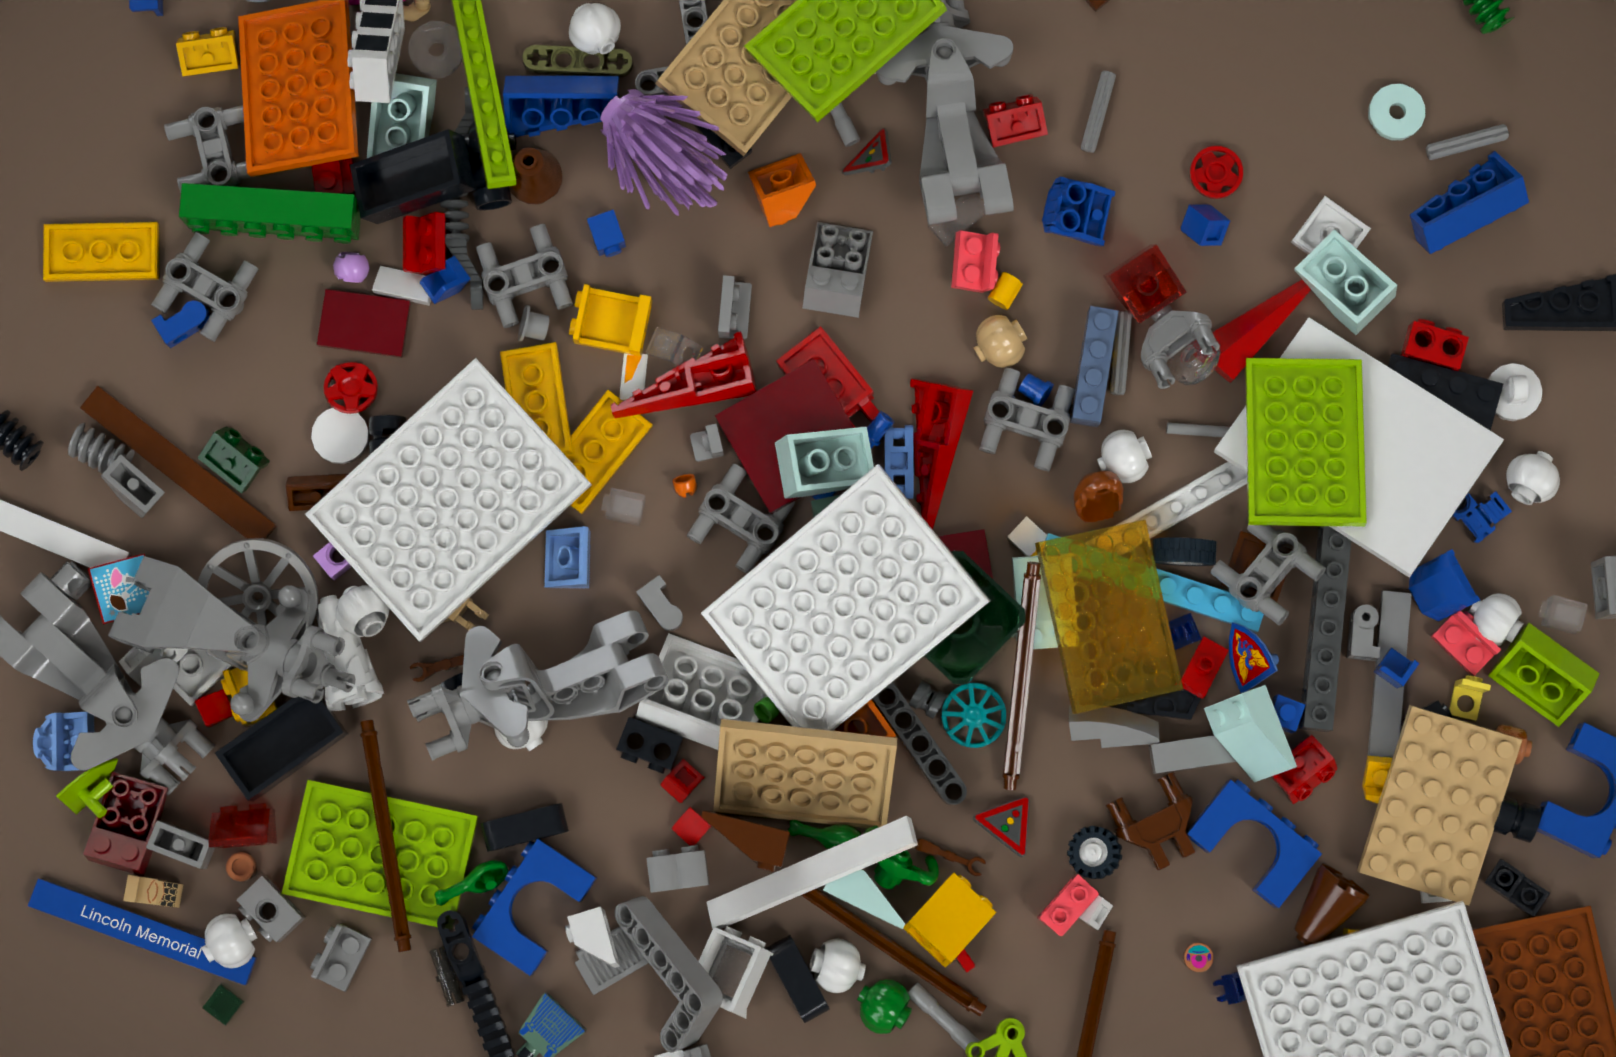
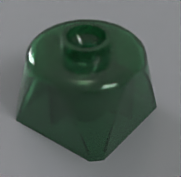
M950 551L990 599V602L972 616L973 624L969 631L963 634L951 633L923 657L953 684H967L992 663L1024 625L1026 615L1025 609L964 551Z

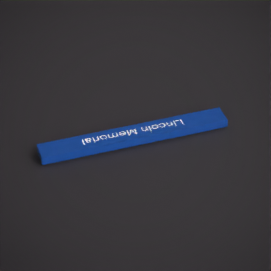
M39 878L28 903V906L242 985H247L257 957L252 956L248 963L238 968L223 967L215 960L209 962L201 948L206 945L205 938Z

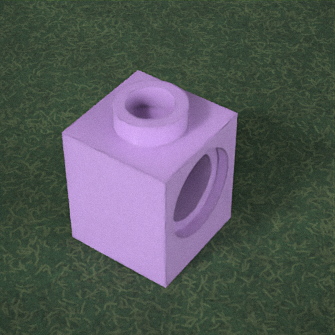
M329 542L315 553L313 557L330 578L335 581L352 566L346 559L340 563L333 561L332 556L337 549Z

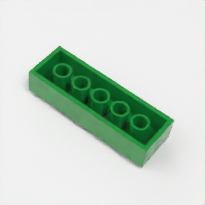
M182 183L179 218L189 229H192L193 233L209 234V230L220 231V234L225 236H237L238 232L249 233V236L254 238H265L266 234L277 235V238L283 240H293L294 236H304L305 240L321 242L323 238H334V242L349 244L351 240H359L361 218L354 194Z

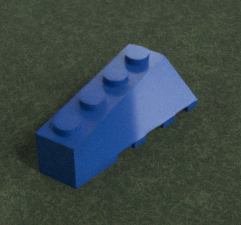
M505 76L503 90L505 125L510 133H515L516 137L524 135L532 137L540 135L542 131L552 129L561 131L575 124L581 123L584 126L602 122L600 117L604 108L615 96L619 98V76Z
M1496 151L1487 156L1488 161L1482 166L1476 164L1469 170L1470 175L1461 182L1455 180L1448 185L1449 189L1445 194L1435 195L1410 214L1416 241L1429 254L1441 250L1445 246L1466 237L1468 234L1491 224L1493 221L1529 203L1523 176Z

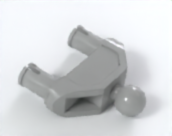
M1162 301L1155 303L1151 307L1150 315L1156 323L1148 329L1141 350V361L1143 366L1152 372L1158 387L1166 389L1170 387L1167 379H1169L1172 385L1175 382V378L1167 365V360L1195 339L1204 355L1214 354L1215 352L1211 346L1218 351L1220 345L1211 331L1212 322L1209 316L1191 311H1172V307L1167 302Z

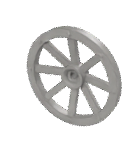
M249 538L223 547L207 562L198 579V583L208 589L210 578L214 573L243 591V594L218 599L228 606L244 603L245 607L241 614L248 618L252 612H256L257 623L266 626V609L277 616L275 609L278 607V604L273 599H278V594L281 590L272 589L271 586L288 563H290L299 573L305 586L297 588L306 591L311 599L308 627L312 626L316 616L318 589L313 573L306 562L295 551L273 540ZM254 550L267 551L282 557L264 582L260 581ZM244 551L251 584L219 564L228 557ZM254 592L262 593L263 599L256 600Z

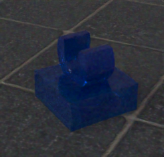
M1191 613L1163 624L1174 651L1202 639Z
M1238 971L1223 975L1221 979L1213 982L1214 986L1222 985L1225 989V995L1217 997V1001H1228V1005L1246 1000Z

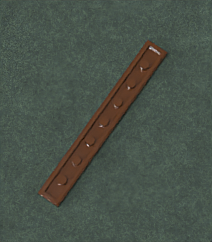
M99 386L94 389L81 405L80 409L246 539H267L277 527L267 517Z

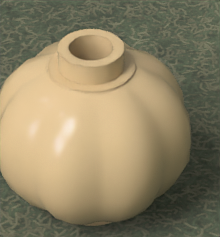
M994 315L986 318L979 325L976 332L978 345L973 348L981 362L987 360L996 367L1007 368L1020 361L1025 352L1022 342L1028 338L1017 320L1010 322L1006 316Z

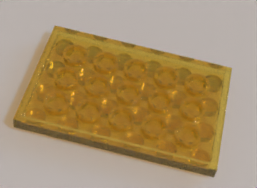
M1146 520L1035 543L1073 714L1183 690Z

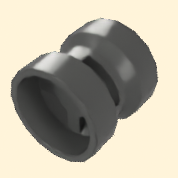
M922 680L909 705L914 709L920 708L924 710L926 716L934 719L947 694L941 690H933L929 683ZM931 696V701L929 702V704H926L928 698Z

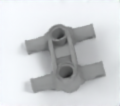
M243 105L225 110L222 107H201L195 113H191L188 119L164 124L169 141L191 135L196 137L203 169H201L200 173L177 178L180 193L182 183L234 187L241 183V180L251 178L247 174L246 161L237 164L233 161L226 131L228 126L244 122ZM205 118H215L214 124L211 127H202V122ZM219 171H227V177L224 181H215V175Z
M539 224L530 228L537 253L504 266L499 265L491 242L476 247L483 268L481 278L489 302L496 306L503 328L519 324L512 299L545 286L550 287L558 310L573 305L566 284L568 279L566 268L559 249L553 247L545 224ZM549 261L559 263L558 269L553 273H548L544 270V265ZM496 279H501L505 282L504 288L500 291H492L490 289L491 283Z
M195 232L184 252L177 254L174 259L167 263L165 275L162 278L164 285L151 305L166 314L178 293L184 292L209 306L211 311H213L200 334L215 342L226 322L233 320L243 310L244 301L248 296L246 289L259 269L244 260L232 281L228 280V282L203 269L197 262L210 243V240ZM180 267H186V275L181 279H176L174 276L175 271ZM235 295L236 301L234 305L224 307L223 301L225 297Z
M1005 368L998 390L992 393L983 420L986 428L979 450L995 454L1002 431L1015 432L1039 440L1041 444L1034 467L1043 471H1050L1056 450L1063 445L1071 420L1068 412L1075 389L1059 385L1052 408H1043L1014 397L1020 372L1011 368ZM1001 404L1007 408L1008 414L1002 418L997 417L993 414L992 407ZM1052 421L1058 422L1062 427V432L1058 435L1051 434L1047 429V424Z
M733 463L720 484L716 483V485H713L706 494L704 501L699 507L698 513L700 515L688 532L687 537L701 544L714 524H719L748 544L735 565L736 568L747 574L755 567L761 556L769 553L776 544L777 539L784 530L782 523L794 506L795 501L773 514H770V512L768 514L761 513L737 498L734 494L747 472L742 467ZM713 498H720L724 501L725 506L720 510H714L709 506V501ZM762 528H768L773 532V537L770 540L764 541L758 537L757 532Z
M1248 525L1247 530L1266 544L1262 552L1242 574H1238L1221 560L1213 566L1210 573L1229 587L1230 594L1243 607L1253 612L1260 611L1280 626L1288 617L1289 611L1271 599L1270 594L1292 568L1297 567L1315 582L1324 574L1326 568L1307 554L1306 547L1299 543L1293 534L1286 533L1283 530L1276 531L1269 525ZM1284 544H1290L1294 547L1288 554L1279 552V548ZM1250 587L1257 590L1256 595L1251 598H1246L1242 595L1246 588Z

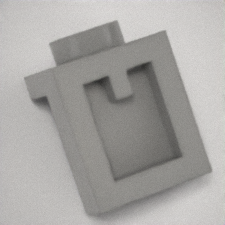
M717 423L705 426V431L690 435L697 462L724 456Z

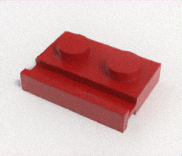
M353 158L311 165L315 192L356 194L350 164L354 163Z

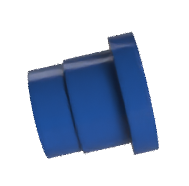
M1029 373L1022 381L1018 391L1032 400L1034 405L1041 407L1049 397L1054 384L1050 381L1044 382Z

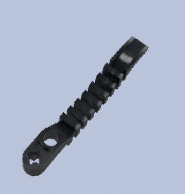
M445 911L438 918V931L452 967L463 985V988H461L462 992L468 996L469 1002L467 1004L469 1009L473 1010L474 1016L472 1017L474 1023H477L479 1026L477 1030L479 1037H483L484 1043L482 1045L484 1051H488L489 1057H515V1049L511 1046V1038L505 1030V1022L501 1019V1011L496 1005L495 994L490 989L491 983L484 974L486 970L480 961L467 921L459 912ZM450 916L452 919L459 921V924L455 925L454 932L452 929L445 928V924L449 923L448 917ZM461 943L466 944L469 948V955L464 960L457 959L454 953L456 946Z

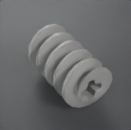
M81 423L71 437L68 455L72 458L78 456V461L82 463L88 462V466L93 469L98 467V472L102 474L120 454L130 463L135 454L133 449L126 455L123 454L124 444L114 449L115 439L113 438L105 444L104 433L94 438L95 429L93 427L85 433V423Z

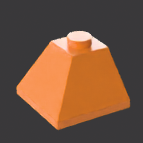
M801 153L748 172L769 227L783 225L789 220L797 218L816 186L815 180Z

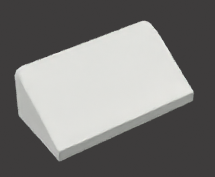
M380 266L372 289L374 294L408 300L430 306L431 302L430 297L420 284V280L425 275Z

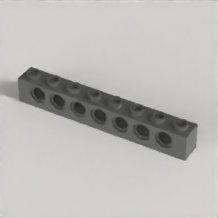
M1319 526L1315 560L1323 565L1326 570L1318 581L1315 582L1313 580L1301 703L1306 705L1298 728L1320 732L1333 731L1351 540L1329 526Z

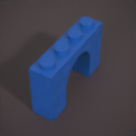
M1584 722L1577 724L1566 750L1594 763L1604 772L1609 785L1607 801L1597 813L1588 817L1577 815L1550 801L1542 802L1540 805L1541 818L1537 832L1591 858H1600L1601 855H1606L1612 844V840L1609 838L1613 829H1616V737Z
M1228 780L1187 830L1186 834L1202 850L1210 853L1225 833L1237 822L1252 820L1264 825L1273 835L1276 844V855L1270 868L1252 890L1272 907L1280 908L1322 855L1317 850L1319 845L1309 836L1305 835L1302 838L1294 831L1296 826L1287 818L1282 816L1279 819L1271 813L1273 807L1261 798L1257 801L1248 793L1251 790L1239 780H1236L1235 783L1232 780Z
M537 839L535 843L530 841L521 854L524 860L519 867L514 865L504 879L508 882L502 892L497 890L488 903L492 906L486 916L481 914L472 926V929L475 930L472 936L474 939L529 976L534 974L548 953V950L524 935L515 925L512 916V905L518 892L530 883L544 881L553 884L578 902H582L597 877L540 839Z

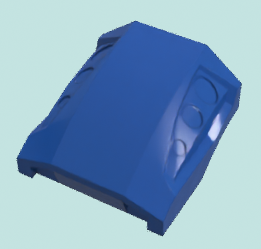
M1065 177L1056 178L1047 195L1042 218L1044 232L1070 237L1091 245L1104 246L1105 240H1103L1109 208L1111 199L1115 197L1116 191Z
M1453 549L1417 567L1409 580L1408 589L1412 593L1421 613L1438 622L1480 601L1454 556Z

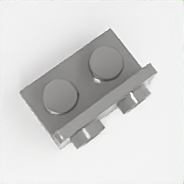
M723 275L718 335L719 338L733 339V334L741 331L744 340H746L748 336L752 285L751 283L735 282V276Z
M337 924L335 928L331 926L323 941L327 944L323 953H317L310 966V969L314 970L311 977L346 992L372 939L343 924Z

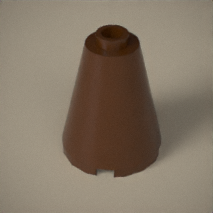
M524 148L512 158L516 185L509 186L510 192L519 201L526 204H542L558 193L562 184V170L558 160L551 153L537 148Z
M1322 863L1316 871L1294 928L1298 933L1296 938L1305 945L1324 941L1365 904L1370 896L1353 880L1349 881L1342 876L1341 872L1325 863Z

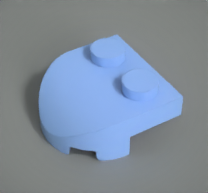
M88 712L52 713L45 716L46 720L40 728L35 729L33 735L35 756L40 758L46 765L45 768L49 770L84 771L74 767L71 762V752L79 733L94 732V715Z

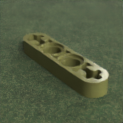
M531 45L526 48L522 56L527 70L532 73L625 77L633 68L631 55L622 49H613L607 54H594L600 59V64L595 69H589L584 65L585 58L593 54L583 52L576 47ZM534 53H539L540 58L548 59L547 53H552V67H547L548 62L545 60H540L538 65H533L532 61L528 60V58H532ZM565 53L571 56L572 62L567 67H559L556 64V58L558 55ZM604 56H608V62H617L618 57H623L624 62L628 64L623 65L621 70H618L615 64H608V70H605Z

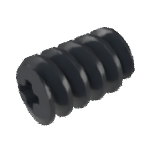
M6 410L0 414V450H3L5 457H12L11 462L14 465H20V470L23 471L36 460L44 442L40 440L33 444L32 441L35 438V434L30 433L24 436L27 427L23 425L16 429L15 427L19 419L15 417L8 421L7 419L11 412Z

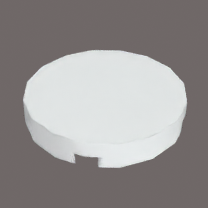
M331 408L325 410L317 417L312 427L311 439L315 450L323 459L335 464H346L359 458L364 453L369 444V430L366 421L359 413L346 414Z

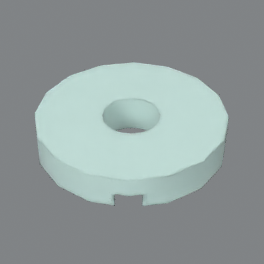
M1390 84L1381 88L1372 97L1368 107V119L1381 137L1389 140H1404L1416 133L1422 126L1425 119V104L1421 95L1413 88L1404 84ZM1394 105L1400 106L1404 111V117L1401 119L1393 118L1389 113L1390 107Z

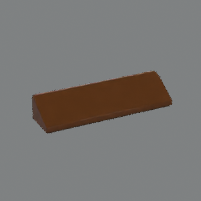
M348 474L288 477L286 492L289 511L310 510Z

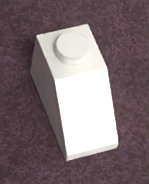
M601 906L567 917L569 925L565 926V930L570 943L574 942L579 949L614 968L620 967L606 912Z

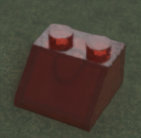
M1150 244L1103 275L1118 300L1138 324L1187 293L1157 244Z
M266 803L249 804V810L238 811L237 806L220 807V812L212 813L209 848L220 849L277 844L275 809L267 808Z

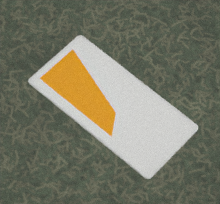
M624 353L619 396L621 400L632 397V392L637 389L641 391L645 389L647 354H642L640 357Z

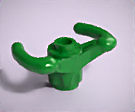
M877 825L871 826L863 834L879 827ZM905 850L879 861L874 869V879L880 886L886 889H893L903 879L919 881L924 885L931 886L938 879L939 866L935 857L928 855L925 859L928 871H924L912 865L911 855Z

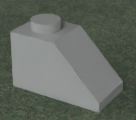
M121 454L101 475L116 496L141 518L147 514L165 493Z

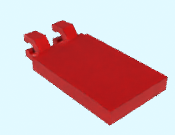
M821 326L776 360L781 370L788 374L814 359L848 418L860 409L871 423L878 415L879 410L871 402L874 399L872 396L874 391Z

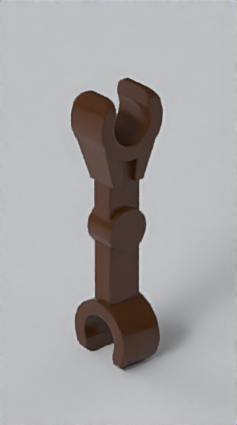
M464 653L461 656L443 659L435 663H413L410 669H416L417 667L423 669V675L419 678H413V681L422 682L436 672L462 666Z
M917 839L918 845L914 847L916 850L929 855H940L948 861L967 866L968 872L973 876L982 875L972 870V864L975 861L986 864L984 859L973 857L967 860L948 850L939 849L940 847L929 841Z

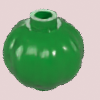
M892 979L880 980L871 987L865 985L857 998V1001L861 1002L860 1017L863 1024L870 1031L877 1034L891 1033L895 1026L902 1029L912 1012V1008L907 1006L910 1000L907 989L901 983Z

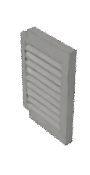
M620 926L611 931L620 967L614 968L581 949L576 951L579 960L575 964L593 995L648 964V961Z

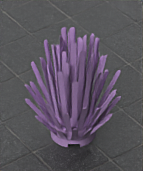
M636 89L628 90L630 94L620 99L615 96L604 108L600 120L603 122L601 132L607 137L608 168L612 171L616 163L621 189L624 190L626 185L627 192L633 193L634 187L631 178L634 179L645 208L650 209V204L631 161L632 158L643 173L654 194L658 195L661 201L664 200L675 215L679 216L678 209L656 181L652 172L679 204H684L688 210L690 205H693L690 198L695 200L701 207L716 206L717 201L707 192H711L712 184L724 191L723 185L718 182L716 176L725 181L728 175L716 166L711 159L700 152H704L714 159H719L717 154L721 156L726 154L706 142V136L672 122L664 116L714 131L719 130V127L702 122L696 118L701 115V111L680 108L682 105L675 100H685L688 96L644 95Z

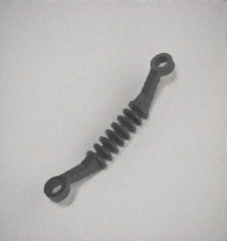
M465 87L466 114H464L461 119L462 121H460L454 131L461 135L469 134V126L474 122L468 87ZM466 193L440 202L442 208L449 209V211L443 212L445 213V219L449 220V222L445 223V230L449 231L448 234H445V245L471 278L469 280L471 309L483 310V282L467 255V242L470 240V237L467 234L461 233V231L469 229V224L460 222V220L469 217V213L460 211L461 208L468 207L469 205L467 201L460 200L461 197L468 195Z

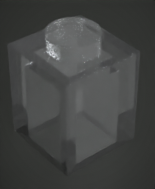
M611 488L610 495H604L601 510L606 511V519L640 526L646 496Z
M1556 595L1548 597L1547 601L1542 602L1539 617L1543 618L1541 626L1571 634L1580 633L1588 604Z

